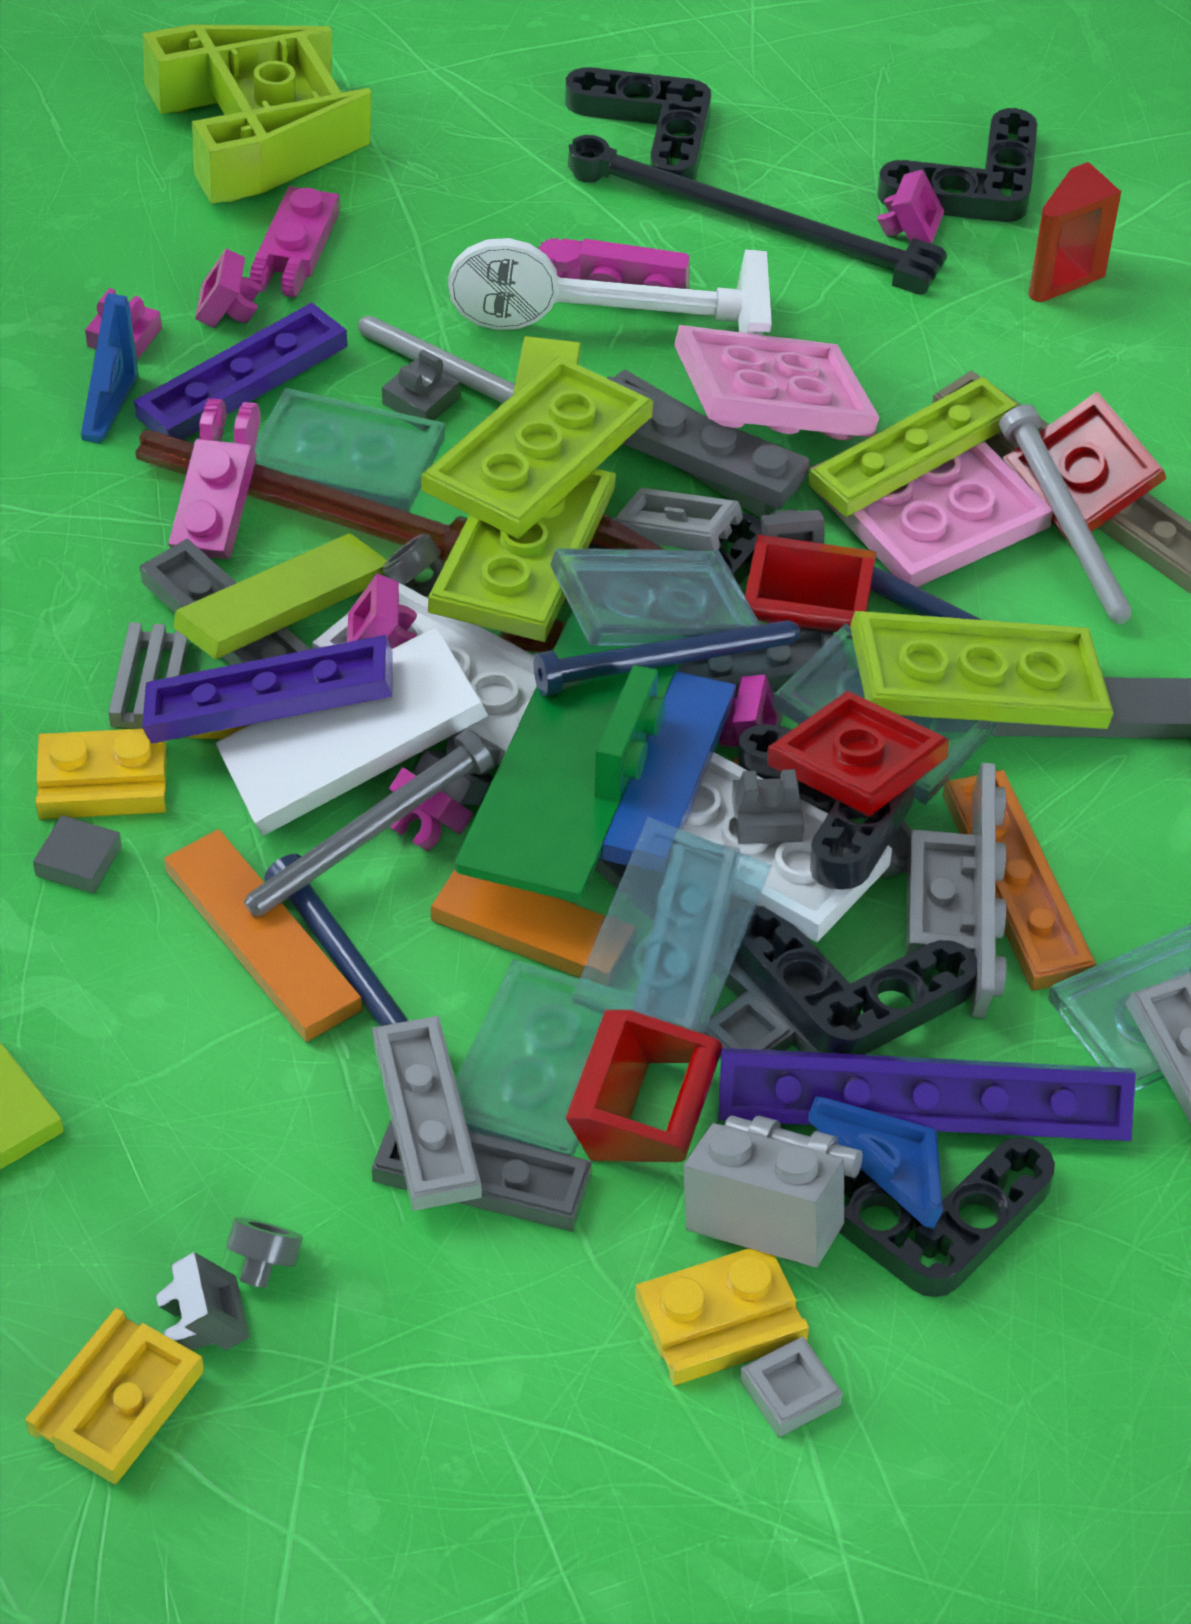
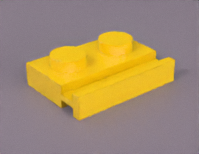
M143 728L39 734L37 760L38 793L36 796L38 818L58 819L61 815L76 818L166 813L167 742L150 744V739L147 738Z
M748 1248L636 1284V1303L661 1359L664 1358L673 1386L763 1357L801 1337H804L806 1341L808 1340L809 1325L805 1318H801L796 1307V1298L776 1257L771 1254Z
M115 1308L25 1418L28 1433L37 1439L39 1436L54 1444L57 1451L116 1485L203 1374L202 1356L144 1323L140 1326L126 1318L125 1312Z

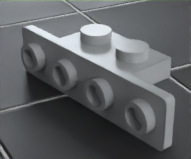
M981 763L973 788L972 835L912 829L908 840L906 955L939 940H951L963 944L970 949L977 958V974L971 992V1017L985 1018L993 996L1002 997L1006 981V958L995 956V938L1003 937L1006 922L1005 899L995 898V881H1002L1006 864V845L1003 842H995V825L1001 826L1004 820L1006 790L1005 787H995V764Z

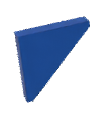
M112 293L107 294L104 302L81 430L82 440L99 444L107 436L139 377L130 305L127 296Z
M816 1096L808 1114V1121L820 1132L837 1136L840 1145L861 1150L863 1154L861 1169L923 1226L934 1229L943 1211L937 1130Z

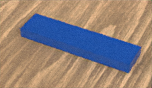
M679 671L675 672L665 695L666 707L661 729L657 736L649 735L646 740L648 748L643 772L638 780L632 778L629 780L603 842L602 860L666 874L675 836H681L735 701V684Z

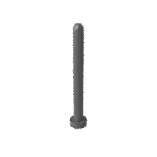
M467 729L454 738L457 747L455 750L247 894L243 902L246 909L253 917L263 916L471 769L478 775L494 766V762L484 743L472 730Z

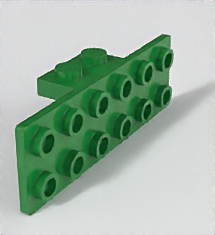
M574 609L571 611L553 651L558 659L679 639L689 637V635L684 632ZM681 663L657 668L633 665L628 673L563 683L561 693L550 696H542L536 686L455 859L456 872L461 875L563 900L581 901L602 853L603 842L630 778L638 780L643 772L648 748L646 740L649 735L657 736L661 729L666 707L665 695Z

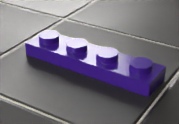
M311 302L134 400L136 418L171 447L200 430L199 423L204 412L205 402L208 399L213 398L225 401L226 411L229 414L240 408L242 403H249L348 347L347 330Z
M386 635L149 681L146 682L142 728L147 738L150 739V744L392 697L393 651Z

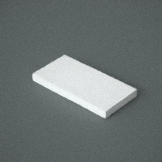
M436 626L392 649V697L250 724L216 743L242 799L262 836L488 716L479 697Z

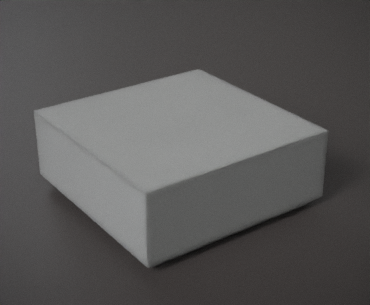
M804 1337L741 1368V1383L778 1438L841 1405L842 1391Z

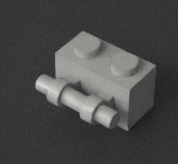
M731 1115L727 1118L724 1126L712 1123L683 1165L686 1230L817 1268L844 1224V1175L853 1178L858 1175L862 1164V1151L840 1145L837 1136L816 1131L810 1137L781 1129L779 1121L763 1116H756L751 1121Z

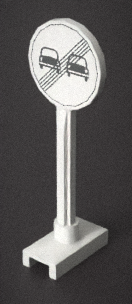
M510 238L488 239L468 247L454 260L448 276L450 300L458 312L474 324L494 330L521 329L536 323L552 309L553 304L556 302L714 316L715 321L738 322L739 332L763 335V332H770L772 325L767 251L745 249L737 289L717 287L716 292L560 278L557 276L556 268L545 253L530 243Z

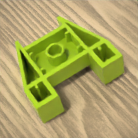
M191 24L142 33L144 85L160 114L170 112L181 113L191 108L217 103L225 114L192 121L194 175L211 204L233 202L240 198L265 193L370 144L371 90L364 88L343 93L340 91L332 78V29L330 26Z

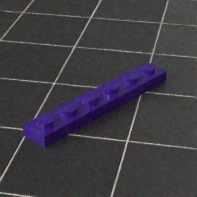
M722 1048L718 1120L726 1121L732 1115L753 1121L756 1116H763L777 1120L782 1124L812 1125L808 1121V1114L817 1096L930 1127L941 1132L1132 1141L1136 1072L1132 1068Z

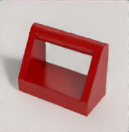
M1089 162L1071 168L1042 208L1028 292L1029 298L1033 301L1044 302L1101 279L1106 275L1122 191Z
M758 535L744 598L742 619L765 623L789 620L797 623L799 628L852 635L850 625L855 611L868 612L877 551Z
M605 1010L565 1118L590 1161L683 1162L686 1159L721 1055L722 1043L714 1037L632 1010ZM649 1063H689L666 1131L630 1120Z

